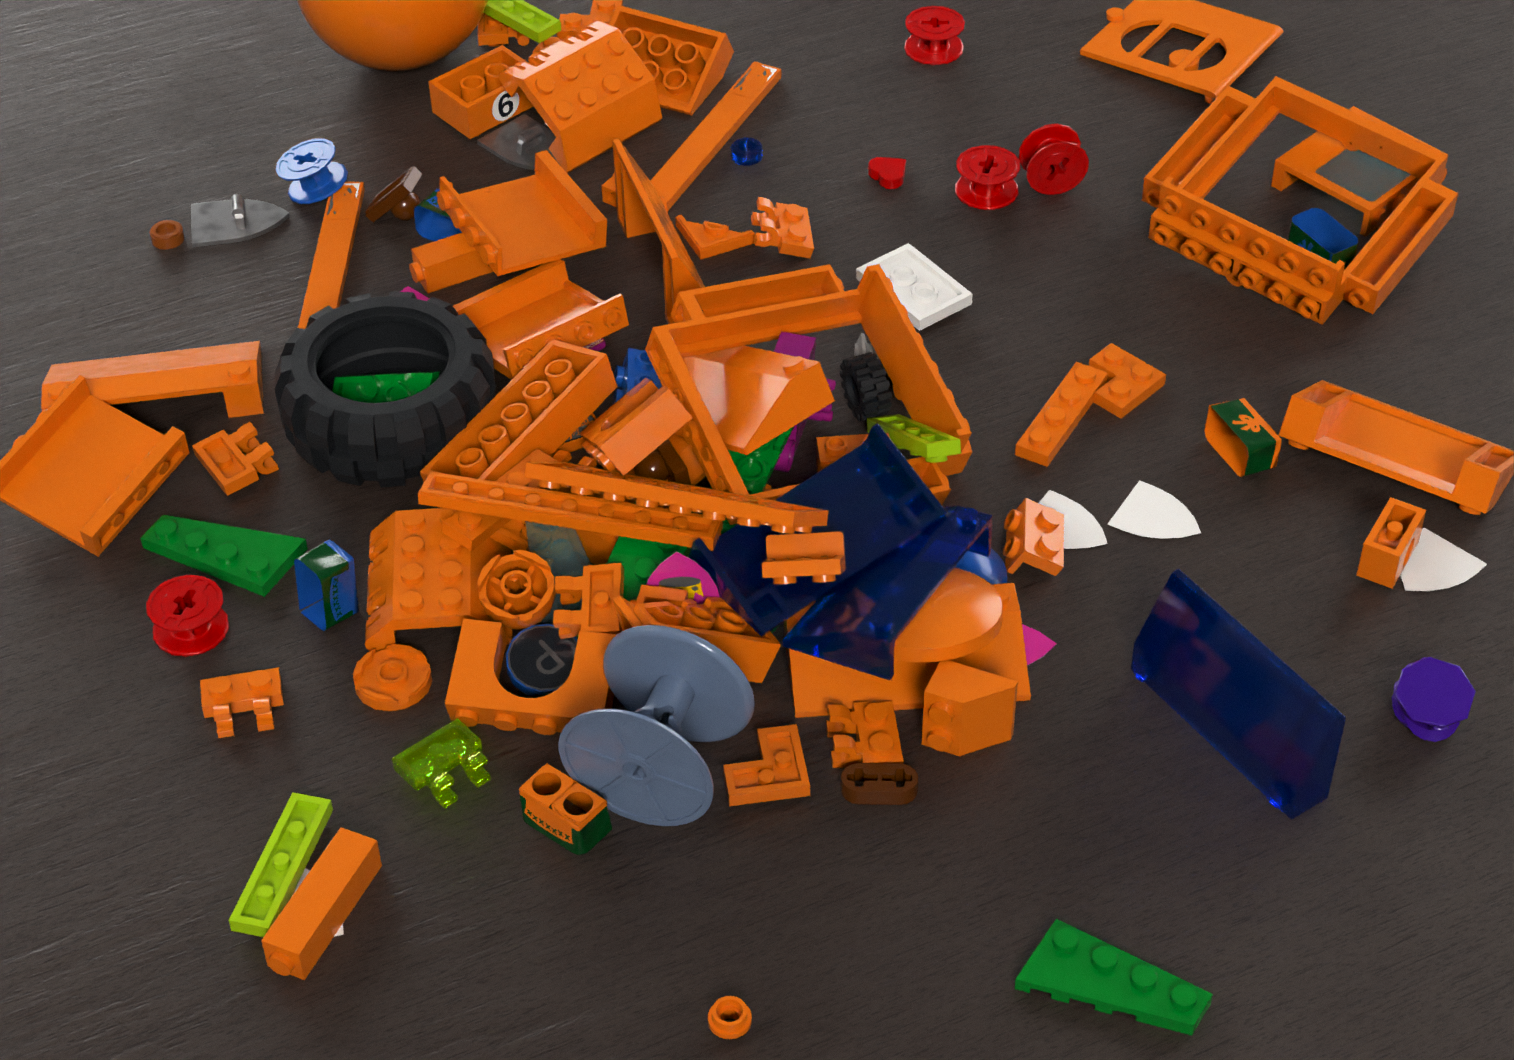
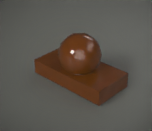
M415 166L410 167L375 195L365 212V216L374 223L390 210L395 218L402 221L414 219V208L421 201L418 195L413 192V189L423 173Z
M669 439L664 441L634 467L635 475L661 480L668 479L671 482L691 485L688 469Z

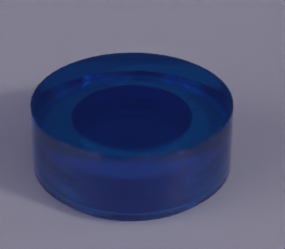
M745 137L732 143L731 158L735 163L750 166L762 160L763 147L758 140Z

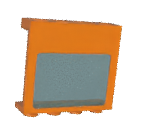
M1355 106L1349 109L1355 113H1358L1368 119H1371L1381 125H1384L1394 131H1397L1407 137H1410L1420 143H1423L1433 149H1436L1444 153L1443 151L1401 131L1400 129L1360 110ZM1316 131L1275 160L1271 186L1282 191L1298 179H1301L1364 213L1360 234L1366 237L1383 224L1420 178L1360 150L1349 151L1343 146L1341 141ZM1445 168V172H1444L1443 179L1440 181L1439 184H1441V183L1444 181V179H1445V177H1446V175H1447V169H1446V168Z

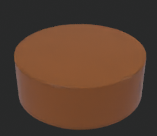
M163 220L153 225L150 229L152 244L158 249L176 248L185 239L183 227L177 221Z

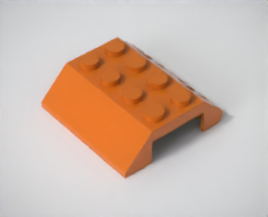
M595 21L584 29L578 30L575 34L576 38L567 36L562 41H557L537 54L531 55L528 63L520 61L499 73L500 82L511 97L515 96L519 88H521L556 138L548 149L567 174L612 149L613 140L620 139L621 142H624L662 119L655 78L621 31L600 21Z
M432 508L399 510L392 513L371 531L369 538V558L373 562H370L368 566L366 612H368L370 617L366 620V649L371 651L376 648V652L386 649L385 645L397 644L396 630L462 626L463 619L494 622L488 617L480 603L477 581L482 568L493 557L501 554V557L512 554V549L489 537L474 550L470 551L443 534V521L457 510ZM503 627L507 644H510V641L513 639V629Z

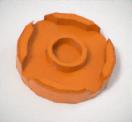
M390 644L385 645L386 649L376 652L375 648L367 652L357 662L353 672L356 694L364 704L376 710H402L418 703L429 692L432 684L431 669L426 656L421 651L409 645Z

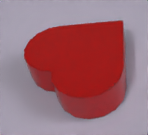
M873 158L868 163V174L872 179L879 181V184L885 189H897L904 182L907 159Z

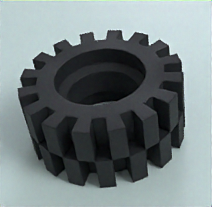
M869 352L844 359L840 365L842 369L840 377L843 379L841 386L845 390L843 394L845 399H848L847 405L850 410L852 409L853 416L857 417L858 421H864L867 418H874L889 413V407L892 406V402L889 399L892 398L891 391L888 390L890 384L889 380L885 378L886 371L884 368H881L882 363L880 359H877V355Z

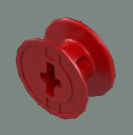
M926 6L913 10L906 16L905 26L912 35L905 41L904 50L911 59L922 64L941 65L955 61L963 54L964 45L961 39L957 37L964 30L965 20L960 13L944 6Z
M1058 123L1044 125L1032 131L1021 144L1018 159L1022 168L1027 171L1026 178L1030 187L1038 193L1046 195L1065 193L1076 187L1088 172V156L1086 151L1080 147L1081 141L1077 132L1071 127Z
M980 145L962 152L956 160L957 171L961 177L955 184V194L961 202L981 210H995L1008 206L1017 198L1018 185L1014 178L1020 171V160L1011 151L994 145Z
M184 575L161 583L150 593L146 602L147 616L154 624L152 628L153 639L161 650L175 656H194L215 648L225 638L229 629L228 615L222 609L224 603L223 593L217 583L204 576Z

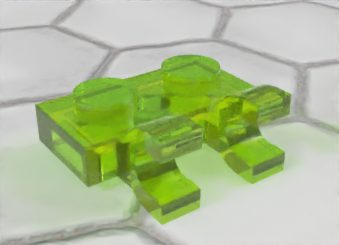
M458 718L391 758L394 770L416 791L427 785L437 802L444 809L458 801L456 793L450 789V786L454 784V779L447 773L448 771L461 765L469 780L477 788L491 780L490 774L482 767L488 762L487 757L481 753L483 750L481 739Z

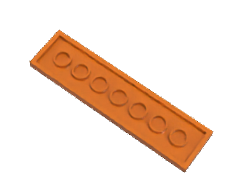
M526 462L524 477L539 480V487L549 489L565 487L570 488L571 493L581 495L603 494V499L612 501L636 500L635 505L651 508H658V505L667 506L670 512L681 514L698 512L703 513V518L725 521L726 518L737 519L736 524L750 527H760V524L772 526V531L794 534L795 531L811 533L812 527L827 526L829 510L628 473L623 476L617 471L609 473L606 469L568 462Z

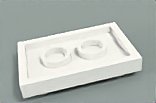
M909 243L856 268V279L860 282L867 266L880 264L886 277L891 280L893 290L900 303L907 309L911 323L919 331L972 305L973 294Z

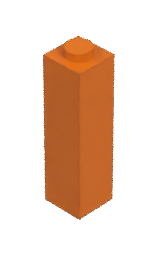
M463 233L411 249L413 263L409 264L412 278L416 283L420 282L427 293L494 272L489 265L483 263L480 254L474 247L468 244Z
M340 827L261 940L267 966L274 972L283 976L292 975L302 980L307 978L341 925L382 867L376 839Z

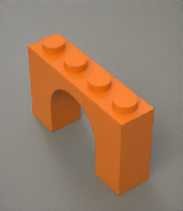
M644 378L580 432L586 440L581 446L591 458H594L609 473L616 470L624 476L693 417L669 388L662 386L658 389L650 379Z
M463 619L445 700L450 720L467 727L486 724L493 725L504 731H514L516 728L532 729L534 732L542 735H553L556 732L561 733L565 725L581 713L595 709H612L614 694L604 674L603 659L608 644L616 634L579 631L572 669L564 684L548 695L538 698H524L508 692L499 683L507 644L502 623Z

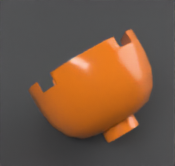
M513 550V554L501 557V554L493 557L482 568L477 581L479 600L488 617L494 622H501L503 627L510 629H524L541 622L551 612L556 598L555 578L549 564L536 553L525 550Z

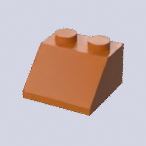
M950 660L940 661L924 691L922 745L940 752L962 756L1011 740L1014 732L1018 681Z

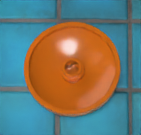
M904 565L879 571L857 583L845 599L844 621L850 637L861 647L874 654L907 662H939L969 655L988 645L1001 629L1003 604L998 591L985 579L971 572L944 565Z

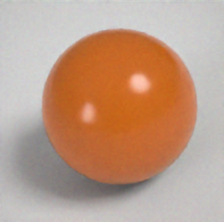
M297 0L312 30L339 55L368 68L386 71H405L433 64L456 50L478 25L488 0Z

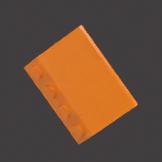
M617 5L608 24L621 31L655 78L660 107L691 116L723 78L734 53L726 33Z

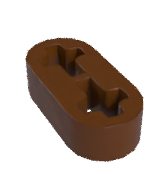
M851 764L842 771L841 794L848 802L859 805L908 804L917 796L919 778L914 768L906 764ZM855 781H863V786H855ZM896 782H903L904 787H896Z

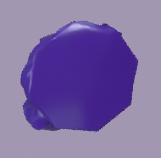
M1423 657L1402 669L1400 679L1394 683V691L1391 697L1395 717L1401 724L1408 727L1414 735L1422 740L1437 742L1450 737L1456 731L1460 721L1468 719L1476 691L1460 666L1432 657Z

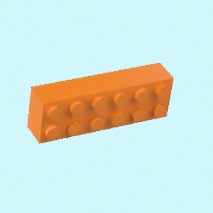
M552 339L467 424V427L460 431L420 471L423 482H425L430 472L496 481L537 448L552 456L618 387L607 354Z

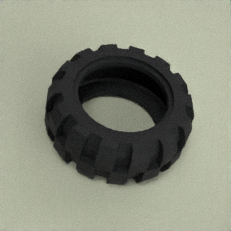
M390 291L389 296L371 298V294L367 293L347 298L345 305L335 309L328 305L309 317L306 329L296 328L286 342L275 370V394L286 438L296 448L298 454L319 472L324 473L330 470L338 481L361 486L364 481H378L381 488L406 485L405 479L421 476L420 471L460 431L466 428L467 424L496 396L493 356L487 347L486 338L466 314L459 315L452 304L435 297H431L427 301L416 298L413 292ZM440 371L439 378L428 388L413 396L391 402H358L343 398L332 392L334 379L338 376Z

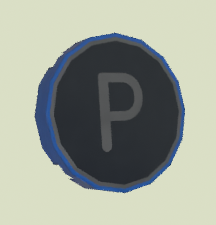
M552 624L533 625L520 631L510 641L506 652L507 675L513 685L524 694L536 697L535 694L544 696L556 691L570 675L577 645L576 636L560 639L559 628H555Z

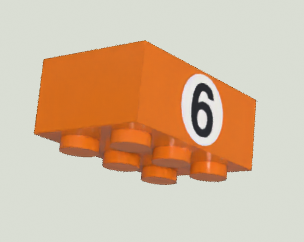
M501 45L428 81L432 112L469 139L506 122L534 106L521 88H519L515 96L511 97L501 84L499 73L520 61H523V63L528 62Z

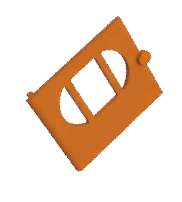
M1134 0L1124 10L1114 7L1106 11V19L1111 22L1080 49V55L1205 95V102L1210 104L1283 33V29L1278 25L1196 0ZM1159 25L1131 52H1126L1123 49L1121 41L1126 34L1140 27ZM1171 28L1205 38L1174 68L1141 58ZM1220 43L1224 47L1226 55L1221 62L1207 69L1188 71V66L1196 58H1201L1213 45Z

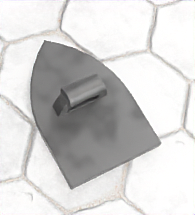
M526 114L517 117L477 140L478 145L503 161L524 169L535 170V153L547 150L555 159L548 149L556 138L551 130Z
M234 194L231 200L191 204L192 247L241 242L261 236L290 217L289 212L268 202L244 199L241 194Z

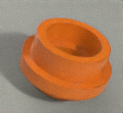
M735 996L719 998L708 1012V1026L716 1036L723 1039H736L748 1032L752 1024V1014L749 1007L742 999ZM728 1018L735 1019V1021L727 1022L724 1020Z

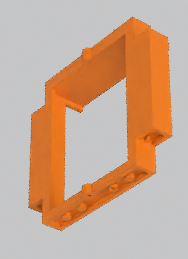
M1275 76L1257 98L1227 86L1144 177L1142 201L1157 208L1151 215L1149 239L1213 270L1217 274L1225 276L1228 282L1234 286H1244L1247 289H1251L1271 299L1273 302L1281 304L1301 314L1303 317L1323 325L1343 300L1357 308L1374 314L1453 217L1459 193L1439 184L1444 176L1448 155ZM1279 113L1341 141L1343 146L1349 151L1360 150L1420 178L1345 269V262L1341 260L1335 264L1204 200L1206 195Z
M830 264L680 291L677 294L670 314L674 323L652 328L645 351L662 386L669 388L693 417L682 426L683 436L686 443L691 444L712 489L829 510L827 526H814L811 533L833 531L845 533L939 511L951 490L946 476L961 473L973 452L968 440L972 434L969 423L958 409L951 390L946 387L939 374L937 364L929 356L923 345L921 335L916 332L908 317L907 309L900 303L893 290L891 280L886 277L880 264L867 266L858 288L844 291L841 279L836 276ZM861 323L893 383L895 397L898 400H902L911 419L960 439L961 454L947 456L948 460L945 462L931 463L926 462L924 457H918L750 495L683 358L777 340L781 331L803 335ZM727 518L730 525L737 523V519Z

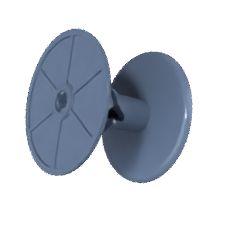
M643 625L626 629L617 634L608 644L604 654L603 668L611 691L628 711L620 709H595L572 718L560 734L558 742L559 755L569 776L606 799L608 810L625 818L649 825H684L703 816L709 809L714 795V785L710 770L702 756L688 741L716 742L741 732L753 716L755 705L753 691L745 674L728 655L715 645L694 634L659 625Z

